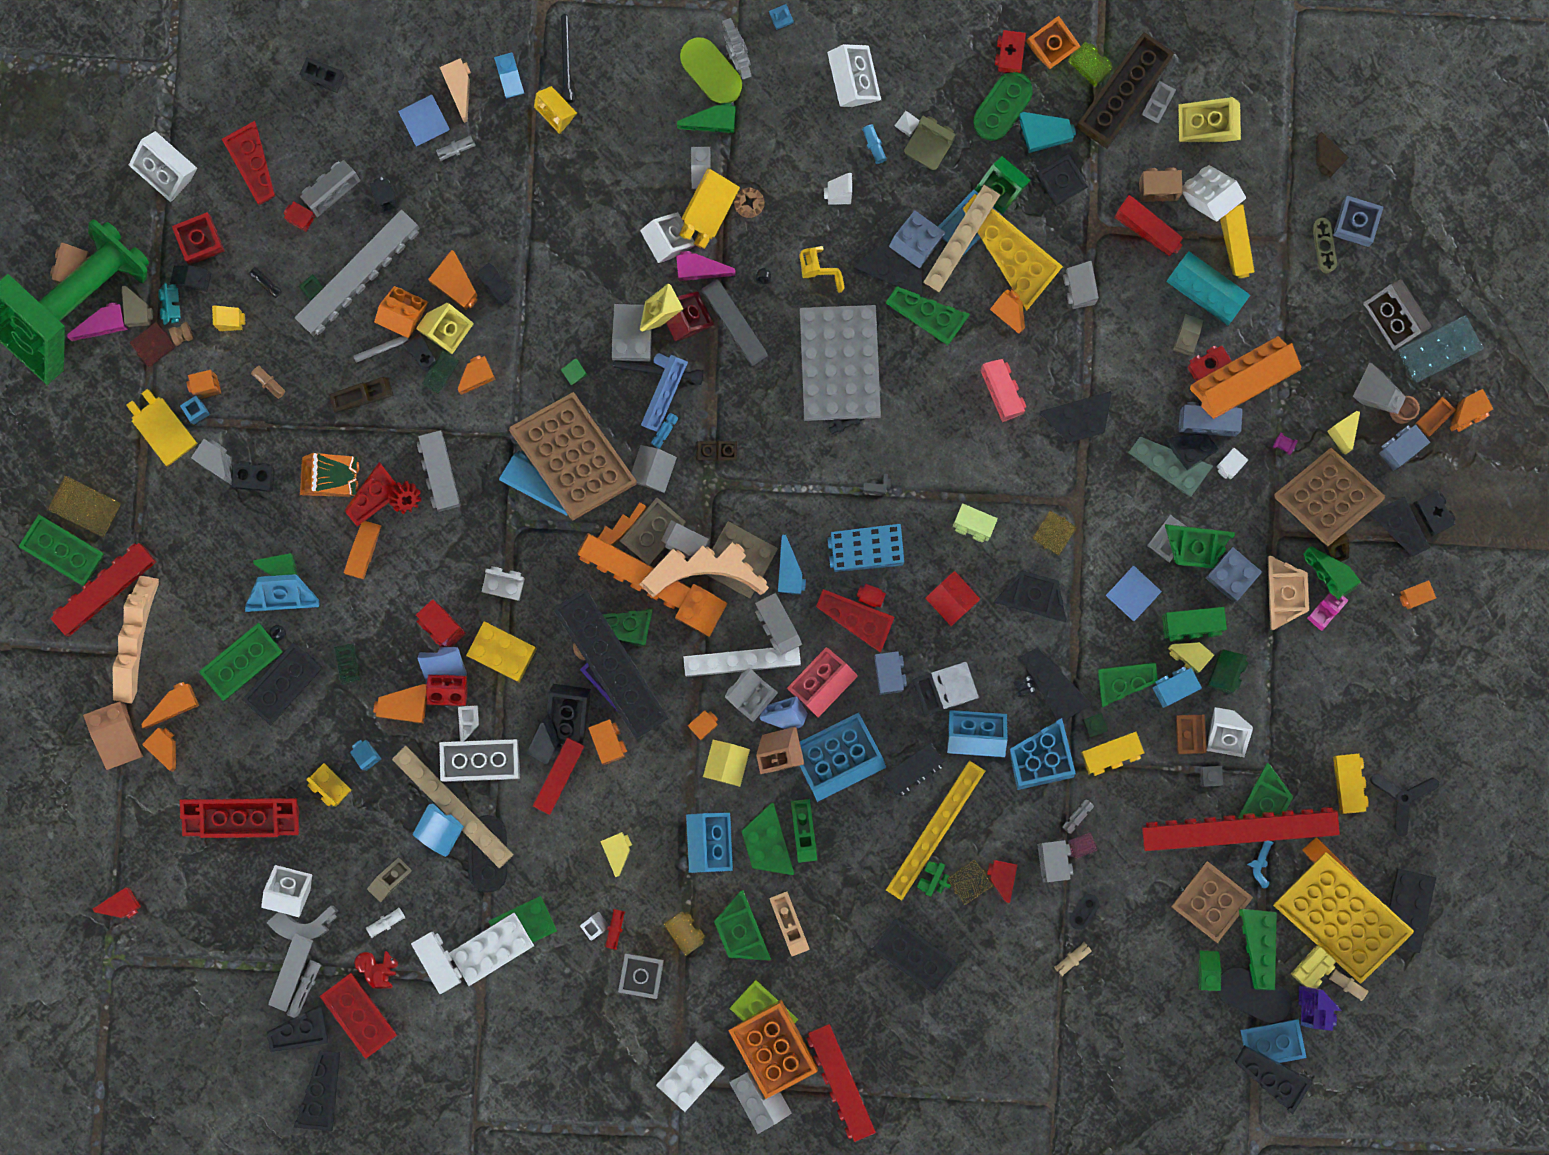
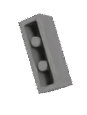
M776 593L755 603L758 609L755 613L760 622L764 621L765 624L762 626L767 636L771 634L770 642L774 649L778 648L781 655L802 645Z

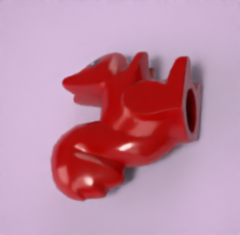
M385 951L383 963L376 964L375 956L370 952H362L357 955L354 961L355 968L358 969L359 973H364L366 981L373 989L393 988L388 979L389 976L396 975V972L390 970L398 966V961Z

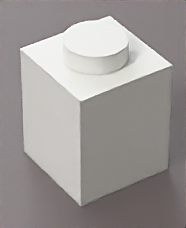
M1233 448L1216 467L1219 469L1218 472L1221 476L1232 479L1248 459Z

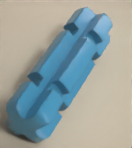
M669 413L666 418L667 421H664L656 434L657 437H654L651 442L658 449L661 448L663 440H666L671 432L672 425H675L678 417L672 413Z

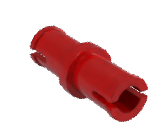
M613 909L611 924L607 928L609 932L605 947L617 950L619 935L623 931L621 927L625 911Z

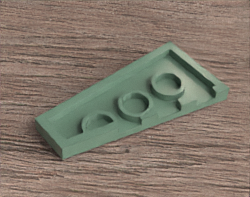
M1139 437L1128 452L1189 497L1193 495L1213 467L1205 462H1200L1187 471L1170 448L1143 437Z

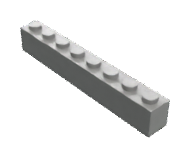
M401 209L309 302L295 319L313 337L316 334H321L325 329L324 325L329 320L333 321L339 315L338 311L342 307L346 308L352 302L351 298L356 293L360 294L365 289V284L378 276V271L382 267L390 264L392 261L391 257L395 253L399 254L405 248L404 244L409 239L413 240L418 235L419 226Z

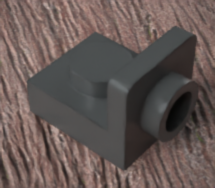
M884 473L883 484H879V481L868 480V483H864L863 493L886 495V490H890L891 479H887L888 474Z

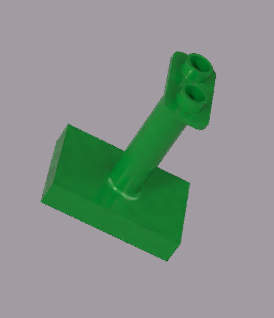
M92 219L88 223V234L95 242L97 251L40 301H37L9 274L0 280V342L46 385L64 371L65 326L60 321L117 271L129 273L142 284L147 280L146 266L149 265L148 259L139 249L133 247L128 250L119 242L121 240L120 233L109 222L101 225Z

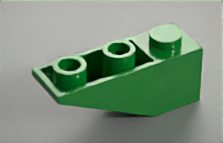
M1311 546L1303 554L1306 562L1314 568L1319 579L1324 581L1328 586L1329 592L1338 600L1353 591L1361 583L1349 566Z

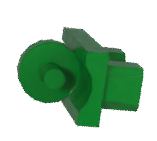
M928 861L924 871L933 874L932 880L930 882L921 878L917 885L920 890L925 892V895L931 897L937 883L939 884L937 889L939 893L943 892L944 887L951 888V885L947 883L949 875L944 874L942 880H939L945 867L944 864Z

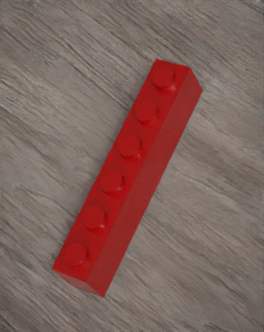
M132 544L126 550L127 553L123 557L119 556L112 561L113 565L110 568L100 571L97 574L98 578L96 580L86 583L82 587V592L78 595H72L67 600L69 603L64 607H58L53 612V616L50 619L65 636L70 637L137 580L139 576L157 563L142 544Z
M830 1024L808 1032L807 1042L810 1049L815 1048L817 1053L814 1056L818 1067L821 1065L825 1073L821 1075L825 1084H830L832 1091L829 1093L833 1103L838 1102L840 1109L837 1112L841 1121H846L848 1127L844 1129L848 1138H853L854 1142L876 1133Z

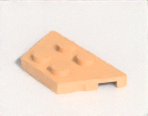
M1268 556L1270 630H1275L1309 611L1308 573L1286 562L1275 559L1273 556Z

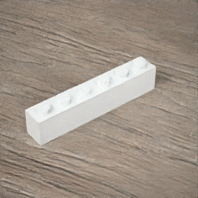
M799 647L781 655L778 648H765L683 656L686 677L743 672L748 668L763 670L801 666Z

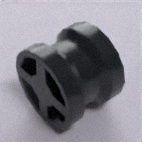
M1031 676L1013 682L1014 686L1018 689V697L1036 691V688L1032 685L1033 679Z

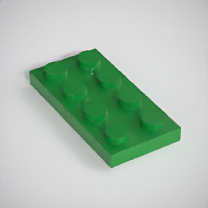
M40 514L18 546L82 586L88 583L105 555Z
M257 623L201 669L199 673L221 700L226 701L284 652L263 626Z

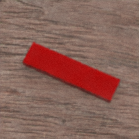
M567 737L533 807L549 815L552 813L585 747L583 744Z

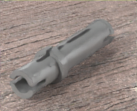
M312 960L309 961L304 976L300 978L301 982L286 1013L288 1016L293 1018L299 1016L312 985H315L316 981L314 980L321 964Z

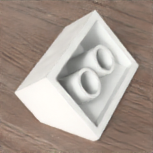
M841 45L827 52L841 107H854L881 100L869 46Z
M156 131L141 139L129 163L133 170L170 202L187 186L197 170V167Z

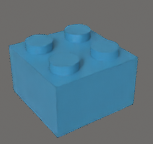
M1183 667L1172 673L1174 677L1169 679L1167 675L1155 681L1156 686L1152 688L1163 708L1202 689L1192 668L1186 670Z

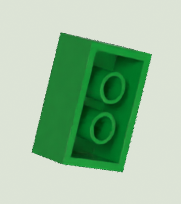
M1224 607L1168 612L1162 615L1164 639L1170 638V641H1180L1185 636H1189V640L1199 639L1205 634H1208V638L1219 637L1222 635V632L1227 630Z

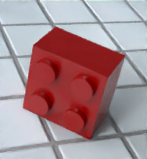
M208 212L172 226L184 259L189 265L225 252L212 217Z

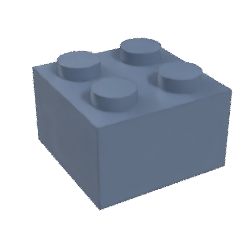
M1346 196L1342 202L1333 236L1369 247L1374 241L1383 206Z
M914 210L895 234L889 247L920 268L939 245L945 231Z
M1408 425L1396 434L1397 439L1393 437L1381 446L1383 450L1379 454L1393 471L1430 443L1417 425L1411 428Z
M1232 547L1205 578L1235 603L1262 571Z
M898 651L875 654L874 660L879 695L903 692L904 687L907 686L906 676L901 673V668L904 667L903 656H899Z

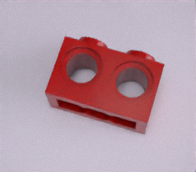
M428 675L426 685L427 705L466 706L468 694L467 676Z

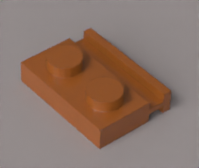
M1177 715V754L1206 753L1205 715Z

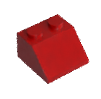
M955 571L925 598L950 626L956 623L980 601V598Z

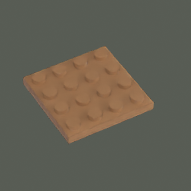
M1332 448L1327 450L1274 494L1277 501L1327 546L1332 544L1385 500L1384 494Z

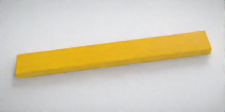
M970 760L968 761L888 885L886 891L901 901L903 900L985 773V770Z

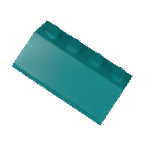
M1190 251L1187 252L1166 281L1227 326L1250 297V294Z

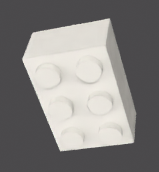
M1210 165L1202 168L1196 176L1187 180L1182 186V192L1188 204L1216 222L1246 199L1236 180Z
M695 1041L656 1086L685 1112L725 1067L701 1044Z

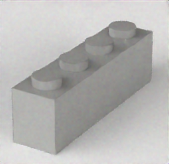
M440 430L418 436L419 441L416 443L419 453H423L424 460H421L423 470L428 472L429 478L426 479L428 490L432 489L433 497H430L433 508H437L441 512L460 507L461 504L443 433Z

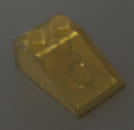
M65 476L48 510L104 538L121 503Z

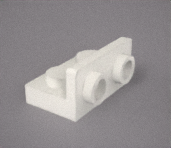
M491 566V569L485 570L486 575L482 593L520 601L525 580L524 577H521V573L510 571L508 574L502 572L501 568Z

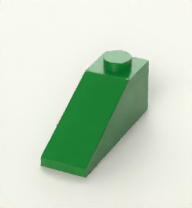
M721 103V105L713 106L677 121V129L734 133L736 108L730 103Z
M810 799L791 801L798 863L817 861Z

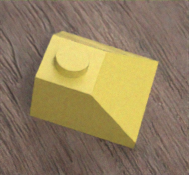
M446 303L426 313L416 329L428 339L453 354L474 323L452 305Z

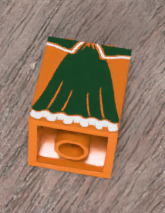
M311 453L302 457L300 495L354 496L358 491L356 473L359 472V462H357V457Z

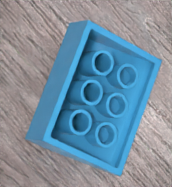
M859 713L800 741L804 765H800V768L817 802L886 768L883 757Z

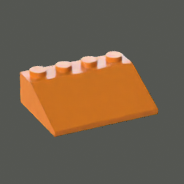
M782 1000L764 1008L728 1030L765 1099L818 1071L815 1060Z

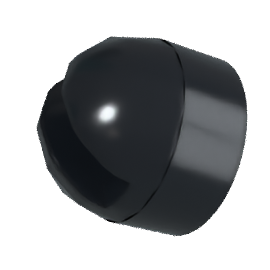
M766 268L759 269L756 274V281L760 284H769L771 282V272L766 270Z
M275 625L270 629L272 639L276 641L284 639L286 631L282 626ZM280 628L281 630L274 637L273 634Z

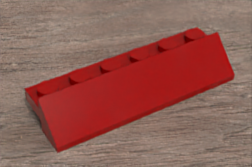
M297 798L180 799L182 836L238 838L299 835L300 811Z

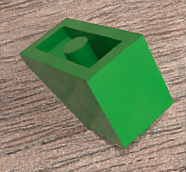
M291 553L253 560L254 565L270 576L297 574L294 555Z
M1199 950V990L1221 991L1219 951Z

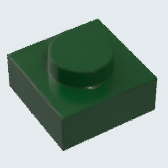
M1102 713L1083 719L1089 738L1108 731Z

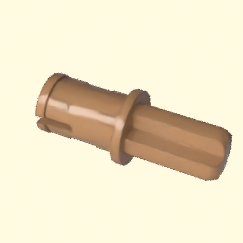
M257 366L251 372V375L262 384V387L267 388L276 398L279 399L285 394V390L274 380V377H270L261 366Z

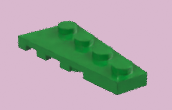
M1239 909V914L1242 916L1244 924L1242 926L1243 934L1246 935L1247 940L1246 950L1251 960L1249 966L1254 989L1275 990L1277 912Z

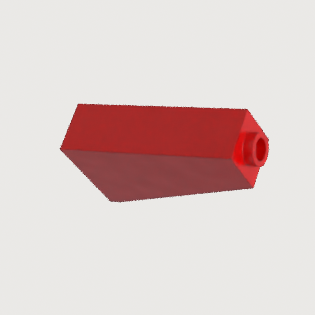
M1128 195L1114 218L1168 256H1171L1173 252L1177 254L1183 246L1180 243L1183 237L1136 199Z

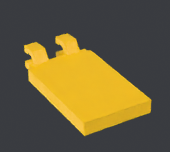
M707 169L681 218L684 220V224L679 236L690 240L695 229L699 233L694 245L705 249L709 238L715 237L740 187L713 170Z
M146 389L141 394L148 401L149 405L140 410L136 403L131 401L126 406L134 415L132 417L133 424L168 467L198 443L163 398L160 399V397L156 399L151 391Z

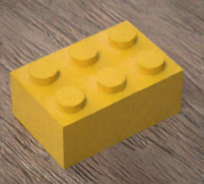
M484 621L466 656L520 683L537 648Z

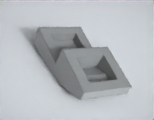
M1159 81L1142 115L1159 123L1176 89Z

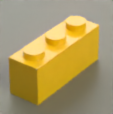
M1133 732L1080 753L1088 774L1093 773L1096 776L1104 773V768L1111 766L1112 769L1123 766L1122 761L1129 759L1131 763L1141 759L1140 755L1144 754V750L1137 732Z
M1359 754L1334 756L1333 761L1340 814L1366 812L1368 797L1364 796L1366 779L1362 777L1361 769H1364L1363 758H1360Z

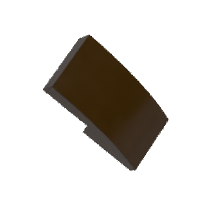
M697 441L696 461H737V441Z

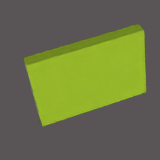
M755 980L729 1009L744 1021L764 1008L776 1003L778 1000ZM787 1009L793 1022L796 1023L798 1018Z

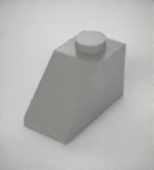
M691 147L692 189H697L706 170L711 169L710 147Z

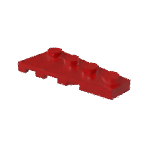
M253 121L222 138V141L257 204L261 205L274 198L275 193L256 122Z
M824 589L816 606L817 609L881 653L895 617Z

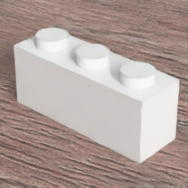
M430 932L411 943L437 991L439 994H442L462 982L460 980L462 974L457 967L454 968L451 961L453 959L448 950L444 952L441 946L443 941L439 934Z

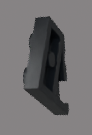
M1208 434L1170 437L1165 441L1187 471L1216 453L1219 449Z

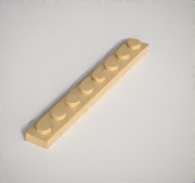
M407 746L392 759L446 815L451 814L464 826L462 831L498 868H501L514 855Z

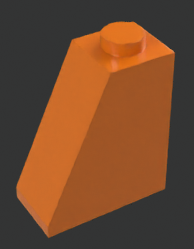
M451 250L428 280L442 293L467 310L468 307L472 308L475 305L478 295L458 257Z
M427 684L379 697L378 701L374 703L373 712L379 718L424 724L427 705Z

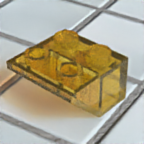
M681 911L663 925L686 956L705 943L703 940L705 935L700 928L695 929L692 924L694 919L690 913Z

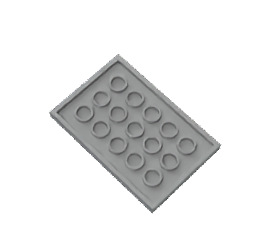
M876 305L800 308L804 421L881 418Z

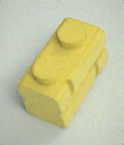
M1316 945L1292 971L1291 975L1303 986L1317 988L1322 983L1320 979L1324 974L1329 975L1335 969L1334 963L1336 961L1319 945Z

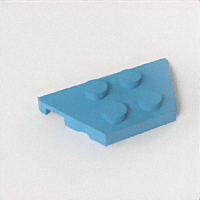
M297 574L264 576L257 578L246 602L245 612L319 607L320 602Z

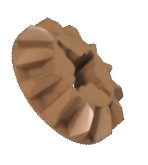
M745 188L736 194L734 206L741 216L753 218L762 212L764 198L757 189ZM746 196L750 200L756 199L752 203L753 209L749 205H744L746 203Z

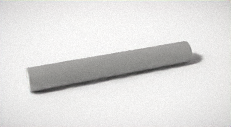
M401 336L356 354L353 357L357 363L399 346L409 339Z

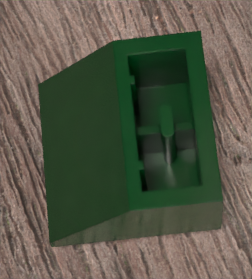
M1225 649L1220 650L1207 686L1226 694L1238 690L1242 681L1239 679L1240 674L1245 672L1248 661H1246L1247 656Z

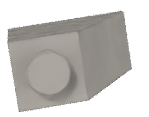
M1369 363L1353 395L1363 405L1396 414L1399 413L1406 398L1390 379L1372 363Z

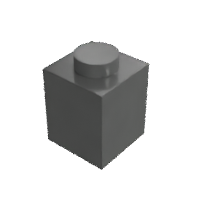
M1222 766L1201 767V787L1223 786Z

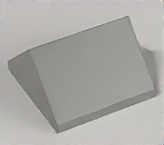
M640 445L631 474L636 479L638 485L665 493L677 457L658 448Z

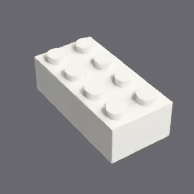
M519 740L439 742L440 780L442 782L520 779Z

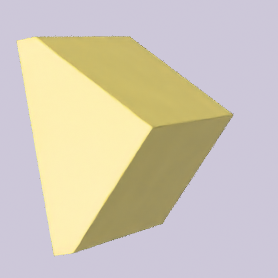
M670 284L664 286L645 301L640 325L642 332L661 327L683 310Z
M1358 411L1327 431L1342 454H1347L1353 450L1360 415Z
M713 740L703 777L740 787L750 749Z

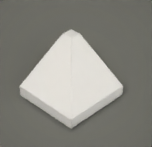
M905 111L895 124V127L910 137L918 127L920 120Z

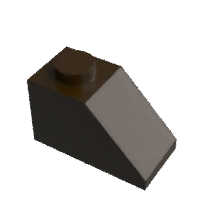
M1320 132L1316 137V164L1323 175H1328L1331 178L1349 157L1324 133Z

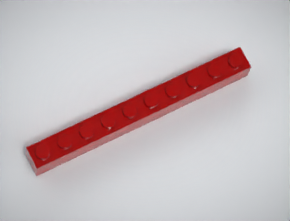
M1323 807L1321 811L1314 812L1313 809H1302L1301 813L1286 810L1278 815H1274V812H1264L1262 816H1255L1254 813L1243 814L1242 818H1235V815L1223 816L1224 819L1216 820V817H1205L1204 821H1196V818H1189L1181 823H1177V820H1167L1165 824H1158L1156 821L1146 822V825L1142 826L1144 851L1340 835L1338 812L1333 810L1332 807Z

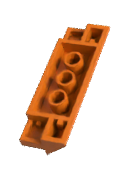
M1277 336L1191 384L1190 390L1202 401L1201 407L1215 419L1300 371L1301 365L1293 344L1287 345Z

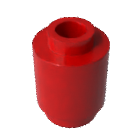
M865 583L864 587L860 585L856 596L860 597L859 601L881 608L886 593L882 592V589Z

